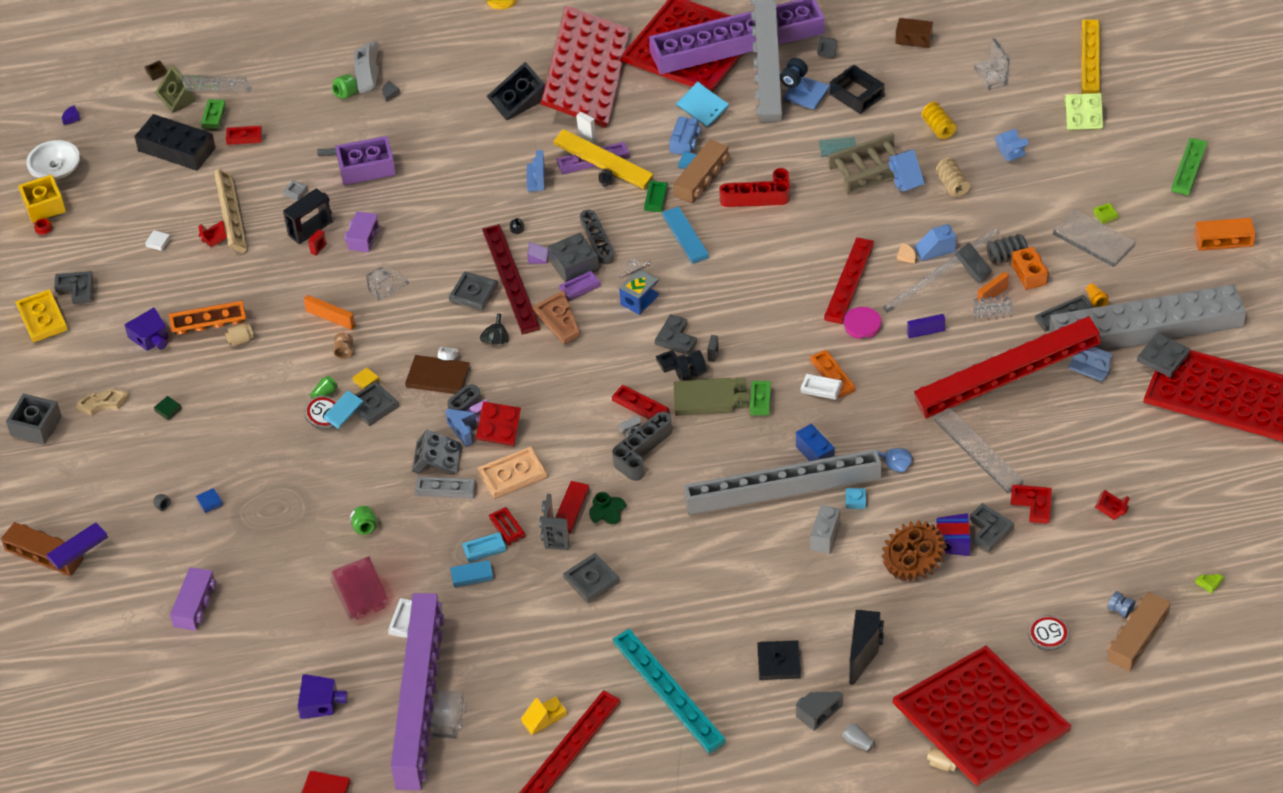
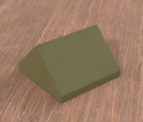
M171 65L155 94L171 112H176L194 103L195 99L191 83L174 65Z

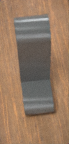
M667 412L657 413L617 444L612 450L614 467L630 480L637 481L642 479L644 476L642 457L672 433L671 415Z

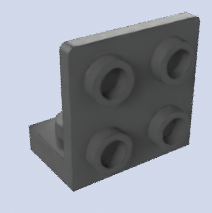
M426 429L416 441L412 472L419 474L423 468L431 465L455 474L458 468L461 443Z
M547 494L546 501H542V513L544 515L540 516L539 528H543L541 529V541H544L545 549L569 550L567 519L554 518L551 494Z

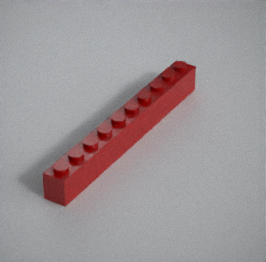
M1090 316L1079 319L1072 324L1060 327L1058 330L1025 342L1023 345L990 357L988 360L955 372L953 375L939 379L932 384L920 387L914 391L916 404L924 418H929L1101 344L1100 332Z

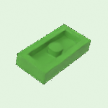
M208 99L201 121L202 128L219 129L226 107L225 100Z
M751 381L750 415H769L771 381Z

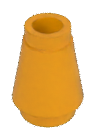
M1094 283L1086 287V292L1093 307L1108 305V294Z

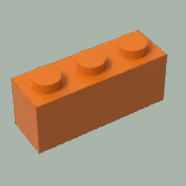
M1251 218L1198 221L1195 223L1194 237L1198 250L1251 247L1254 245L1255 230Z

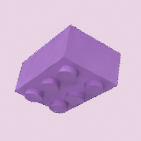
M388 136L335 146L343 185L396 175Z

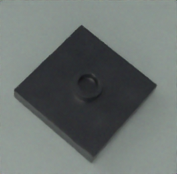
M798 640L757 642L759 680L801 678Z

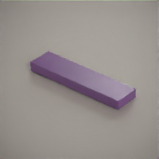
M625 142L601 147L623 159L630 158ZM574 154L556 158L562 175L595 167V165Z

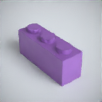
M189 567L170 613L173 627L197 630L199 623L203 621L204 610L210 604V595L216 589L217 581L214 579L213 571Z

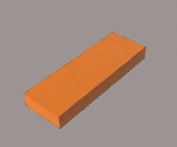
M310 295L305 296L306 312L350 330H353L356 326L353 313Z
M827 349L810 356L811 363L822 377L842 380L843 385L838 398L855 391V385Z

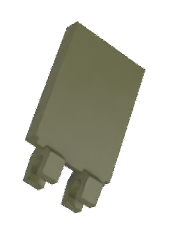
M731 378L674 382L675 416L733 412V408L748 407L746 378H736L735 380Z

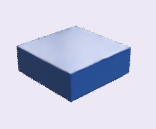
M214 488L196 496L198 503L205 513L223 505Z

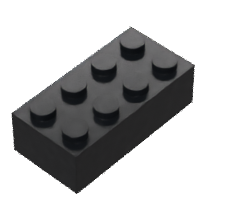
M153 114L134 136L139 152L195 171L199 170L216 149L212 133Z

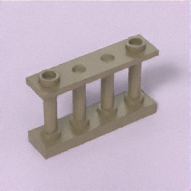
M894 133L828 155V168L831 170L838 167L845 176L844 191L847 195L895 178L893 171L889 168V164H885L878 155V153L886 150L890 156L898 154L894 149ZM871 156L877 167L868 169L862 159ZM855 162L861 172L852 175L845 164Z

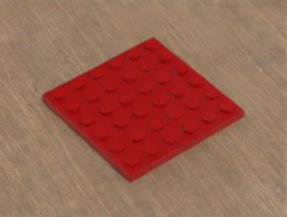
M667 0L621 55V59L624 63L689 87H693L699 82L713 92L743 54L660 74L650 53L649 36L731 16L689 0Z
M986 645L896 695L892 700V704L976 786L1068 733L1072 726Z

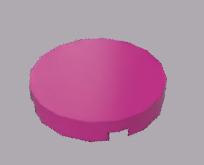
M869 307L853 308L844 317L845 330L850 336L862 339V337L871 338L878 334L881 329V317L878 312Z

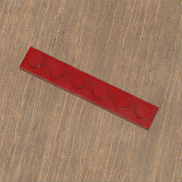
M856 237L825 312V321L843 324L844 317L847 314L873 250V240Z

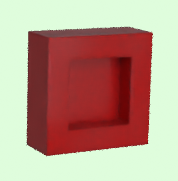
M318 229L309 238L308 244L311 254L317 256L326 246L324 231Z

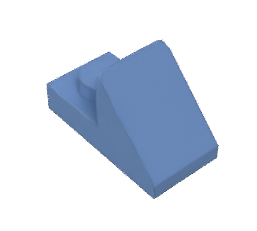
M453 409L445 410L447 424L465 447L472 445L471 436L473 432L471 428L476 425L475 414L473 412Z

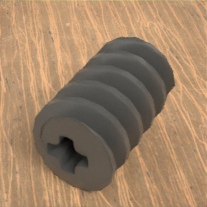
M1016 234L1015 236H1009L1008 239L1004 237L1001 240L996 239L994 242L988 241L986 248L991 263H993L994 259L997 263H1000V257L1007 261V255H1009L1012 259V252L1028 248V245L1023 235Z

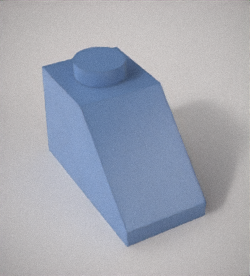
M949 224L932 228L914 246V249L921 261L952 253L956 250V235Z

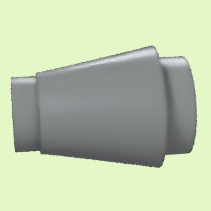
M850 723L842 735L845 742L869 751L875 742L857 724Z

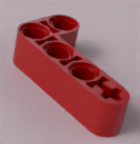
M784 168L775 169L773 171V181L724 183L719 187L720 204L724 207L785 205L790 201L789 172Z

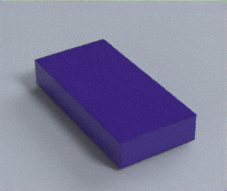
M944 314L907 321L908 338L945 331L946 318Z

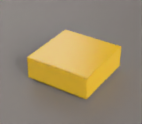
M367 367L352 377L353 382L361 389L366 388L375 381L379 382V377Z

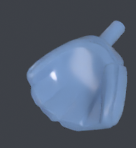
M903 448L890 449L886 453L877 451L879 457L884 458L886 465L897 472L906 471L913 459L911 453Z

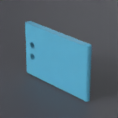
M697 82L676 103V106L683 109L693 118L698 119L700 123L708 128L729 107V104Z

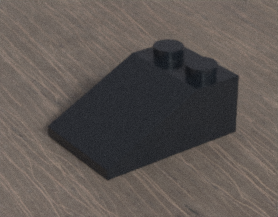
M524 62L491 91L487 98L502 116L509 120L541 103L545 83Z
M855 611L849 660V685H854L877 655L879 645H883L884 620H880L881 612Z

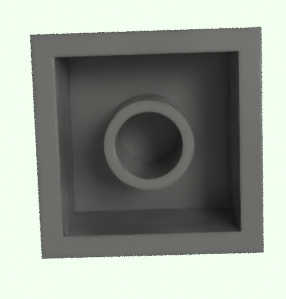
M581 232L548 246L549 260L564 282L589 271L594 273L599 270L598 255Z
M23 393L7 418L6 424L11 436L45 444L62 415L57 401Z

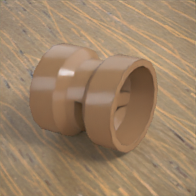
M345 332L336 334L334 337V355L341 359L349 358L352 355L353 337Z

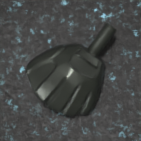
M497 313L496 323L490 325L481 333L480 340L482 342L494 345L508 343L507 331L500 324L502 314Z

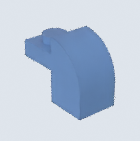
M1016 129L1001 133L994 138L1005 160L1011 161L1026 155L1024 148L1029 144L1027 138L1020 139Z

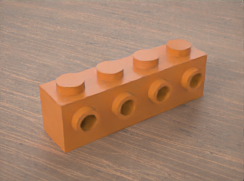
M243 300L168 314L172 332H177V335L188 333V329L195 328V331L206 330V326L213 325L214 328L224 327V323L232 322V325L243 323V319L247 318Z

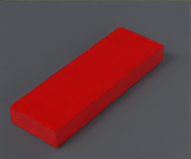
M623 384L611 396L613 402L648 420L659 412L670 413L668 407Z
M570 481L555 518L567 519L569 534H571L588 495L590 490L589 484Z

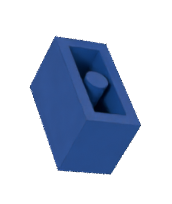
M812 423L796 432V448L808 461L835 457L833 445Z

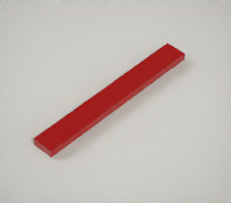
M603 690L519 793H548L621 704L620 699Z

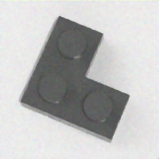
M92 271L55 274L54 288L56 292L72 291L73 304L91 303Z
M670 314L655 339V345L688 355L694 349L697 337L683 333L688 324L687 319Z
M983 503L970 514V520L982 527L974 536L973 542L988 552L1014 528L1012 521Z

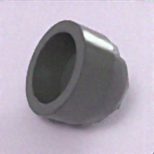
M158 494L153 499V503L160 511H164L170 506L171 499L165 494Z

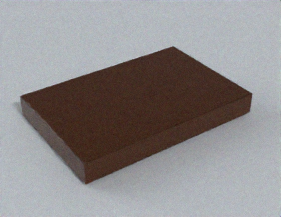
M415 355L405 385L408 388L456 394L465 384L470 369V362L442 360L435 357Z

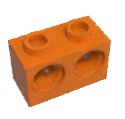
M1033 246L1012 252L1011 265L1025 290L1046 285L1049 271L1047 266L1043 265L1040 254L1036 253Z

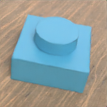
M846 488V509H866L865 488Z

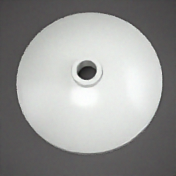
M62 140L48 141L38 145L29 153L26 161L27 168L36 178L52 174L54 180H58L68 176L77 168L80 162V154L76 146L70 142Z

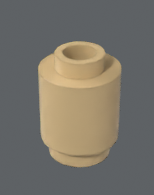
M243 323L228 328L227 333H225L227 343H231L232 346L248 342L251 338H254L250 324L245 325Z
M936 746L935 748H930L927 755L930 766L947 772L949 770L955 772L957 766Z

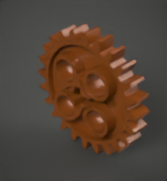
M920 520L917 521L916 525L910 521L908 527L902 524L901 530L895 528V535L889 534L891 540L884 541L887 547H882L884 554H882L883 564L888 572L892 573L894 578L899 577L901 581L906 578L908 582H911L913 577L916 581H919V576H923L926 579V573L928 572L933 575L932 569H939L940 567L937 563L944 562L941 556L947 554L944 550L947 548V545L944 542L945 538L939 529H936L934 524L929 525L927 521L923 525Z

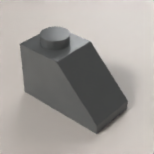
M810 692L797 701L796 717L815 731L843 706V693Z

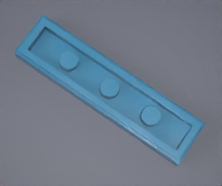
M679 206L662 212V217L690 262L694 264L708 259V252Z

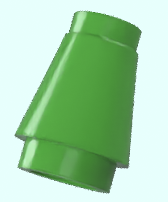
M330 376L323 377L309 395L312 400L321 397L325 398L334 393L338 385Z

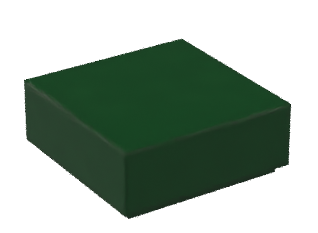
M166 396L154 406L155 412L167 420L182 409L181 404L169 396Z

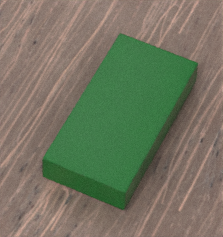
M650 181L644 211H663L668 182Z

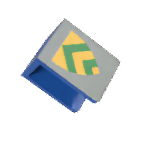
M638 269L619 288L620 304L640 315L659 296L658 292L651 289L658 282V279Z

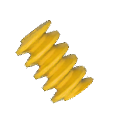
M937 101L930 102L923 108L922 119L939 139H948L954 135L957 126Z

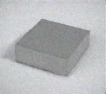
M292 180L283 190V195L298 201L308 191V186Z

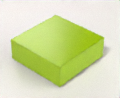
M1110 202L1093 208V213L1101 224L1118 219V213Z

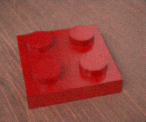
M483 401L476 440L514 446L521 408Z

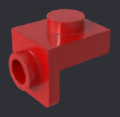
M223 221L218 222L209 229L205 228L202 224L198 226L200 240L203 243L206 242L210 247L227 238Z
M1103 490L1096 502L1095 508L1115 520L1120 515L1124 516L1129 509L1127 504L1130 498L1126 496L1120 500L1107 490Z

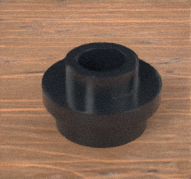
M602 169L598 176L599 183H602L603 187L612 184V172L607 169Z

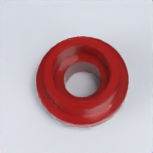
M41 218L35 222L34 230L39 235H45L52 230V224L48 219Z

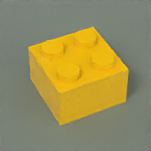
M52 174L18 185L31 223L41 218H49L66 212L62 196Z

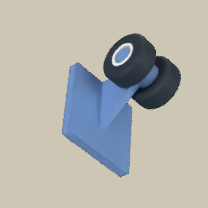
M792 58L787 63L786 68L780 73V81L789 88L783 98L786 101L815 109L829 90V85L804 77L808 71L807 64L800 58Z

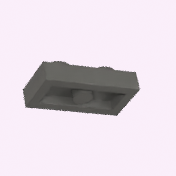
M970 242L966 243L955 254L977 283L981 282L992 271Z

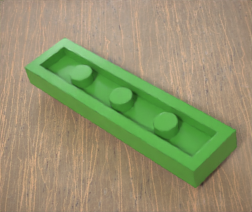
M1189 138L1172 185V192L1185 195L1190 194L1207 147V141Z

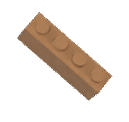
M709 139L673 183L674 197L693 204L701 196L702 191L710 185L714 176L719 174L723 165L728 163L730 158L728 146Z
M1150 592L1144 598H1140L1136 611L1129 614L1125 627L1121 626L1116 640H1112L1107 647V652H1109L1108 661L1130 672L1169 615L1171 602Z

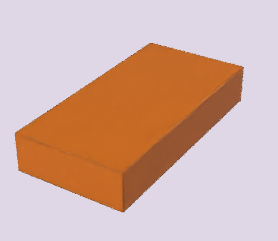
M1002 272L978 290L977 303L983 306L1008 288L1009 275L1006 272Z

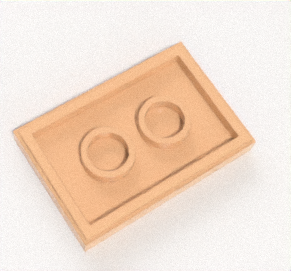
M531 446L478 467V472L494 499L547 478V472Z

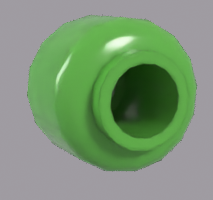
M350 74L335 78L332 84L334 95L341 99L355 95L358 90L356 79Z
M359 506L350 515L352 527L358 534L368 535L377 527L378 520L376 514L369 506Z

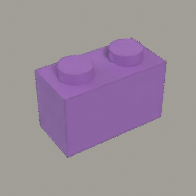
M356 212L355 217L350 221L349 231L345 233V242H347L348 250L370 251L380 227L377 214Z

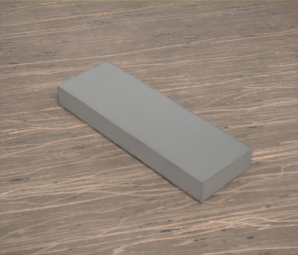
M418 476L415 496L474 499L476 479Z

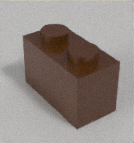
M899 18L895 44L930 48L933 35V21Z

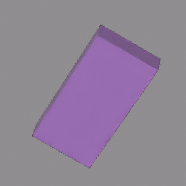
M589 271L559 285L560 291L564 290L565 297L570 301L600 287L601 284L594 273Z

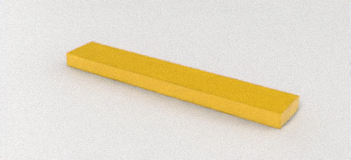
M1082 19L1081 94H1099V20Z
M562 129L553 141L554 145L601 169L610 170L613 175L643 190L653 178V173L565 129Z

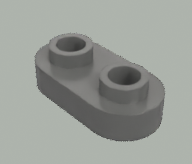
M473 384L464 386L448 400V409L467 411L480 400L479 387Z

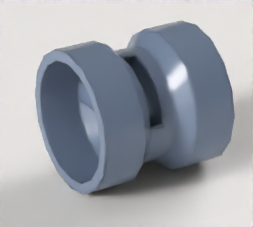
M1116 591L1112 595L1107 609L1112 612L1117 611L1120 613V616L1128 618L1135 607L1136 601L1132 598H1125L1122 593Z

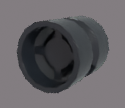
M700 350L690 352L688 356L683 354L673 358L674 368L680 381L691 378L692 374L699 376L707 372L706 363Z

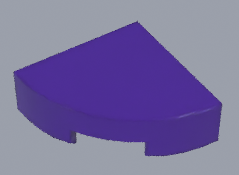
M75 105L67 108L62 115L63 125L80 120Z

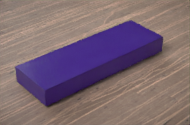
M95 522L46 554L47 558L60 570L106 540L108 535Z

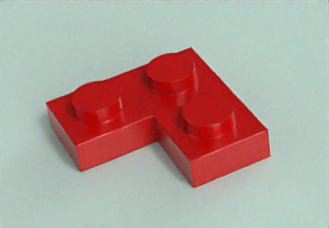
M1012 484L1010 505L1030 506L1029 522L1049 524L1052 488Z

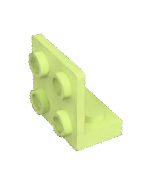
M1101 93L1065 95L1063 102L1064 107H1066L1067 130L1103 128Z

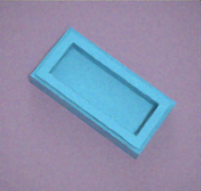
M347 391L324 415V419L340 429L363 404V400Z
M500 532L462 543L468 562L506 551V546Z

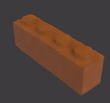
M14 522L1 538L5 551L70 577L84 560L83 555L58 570L48 560L46 554L65 543V541L59 537L47 535L41 530H34L26 524L21 525Z

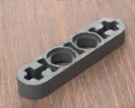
M589 209L580 213V222L593 250L598 255V261L602 264L612 263L614 261V250L596 213ZM591 229H598L597 232H590ZM597 241H604V242H605V243L602 244V245H597V244H596Z

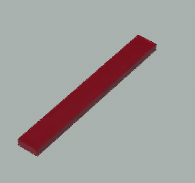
M500 224L482 228L484 238L521 334L540 330Z

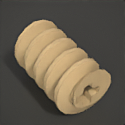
M944 158L937 164L936 173L949 195L959 197L969 191L970 184L967 182L966 177H964L954 158Z

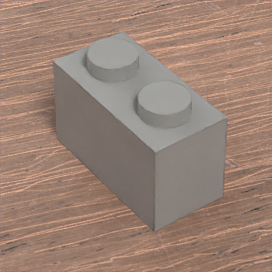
M825 505L820 506L810 534V550L830 554L840 525L839 508Z

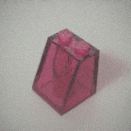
M370 556L332 571L331 583L349 619H361L367 615V612L372 610L374 612L381 611L387 605L388 598Z

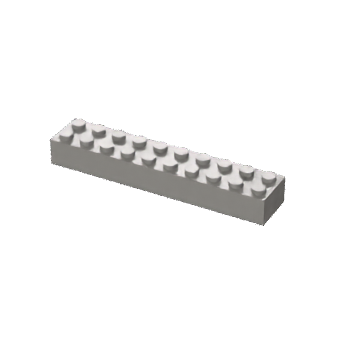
M1232 284L1050 315L1049 332L1051 333L1060 327L1090 316L1100 332L1101 344L1094 347L1101 350H1110L1149 343L1156 333L1174 339L1243 327L1246 310L1235 285Z

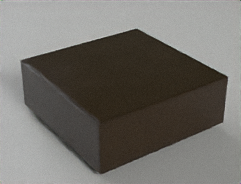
M160 60L145 66V71L152 81L165 76L167 73V69Z

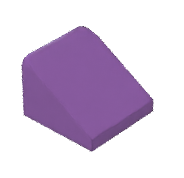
M529 242L528 263L547 264L548 248L534 242Z

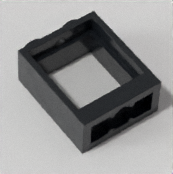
M854 64L830 81V95L860 115L884 97L885 84ZM853 81L867 89L858 97L844 89Z
M316 188L283 210L288 236L299 245L314 235L318 229L322 230L333 222L332 211L329 205L330 199L325 192L322 193ZM318 208V214L301 224V218Z

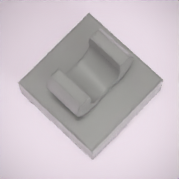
M639 416L621 422L618 425L620 433L626 431L625 434L628 437L631 434V430L635 431L639 428L641 420Z

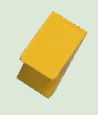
M556 696L543 704L538 698H535L521 717V722L533 735L565 717L567 710Z

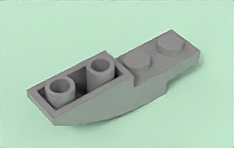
M376 40L355 51V76L360 94L373 90L376 85L379 71L375 63L379 48Z

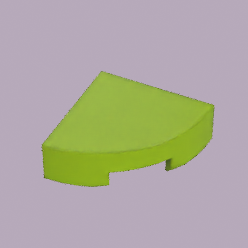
M1215 573L1214 575L1203 574L1195 579V583L1208 592L1213 593L1224 581V576Z

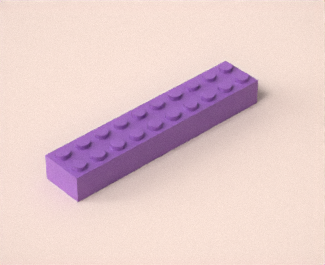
M794 0L776 5L778 45L825 33V18L816 0ZM750 11L649 36L650 53L660 74L752 52L753 42H756L755 36L752 37V26H755V21H751Z
M413 593L391 761V770L396 790H421L422 782L426 781V769H424V764L428 763L426 746H430L428 728H432L430 711H434V698H432V694H436L434 676H438V664H436V660L440 659L438 643H442V630H440V626H444L442 602L438 601V595L435 593Z

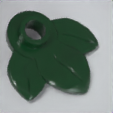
M599 492L593 498V506L589 510L590 519L593 523L603 519L608 524H617L620 520L619 510L625 509L627 504L620 497H611L606 492Z

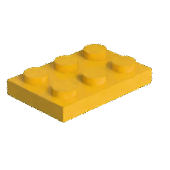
M50 289L15 301L32 343L68 330Z

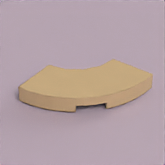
M112 389L98 394L92 393L81 399L75 406L77 410L91 416L102 409L113 408L119 410L129 398V393Z

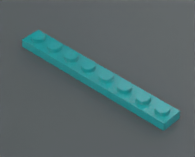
M630 628L612 638L613 644L708 754L726 744V738Z

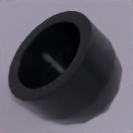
M519 218L511 220L510 231L514 234L522 233L524 231L523 221Z

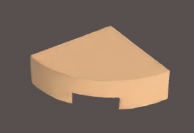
M901 243L897 260L915 264L914 250L909 245Z

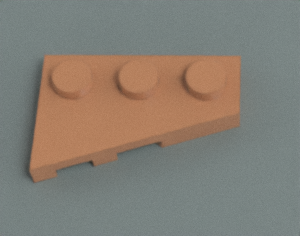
M564 290L533 306L534 313L564 345L580 336Z

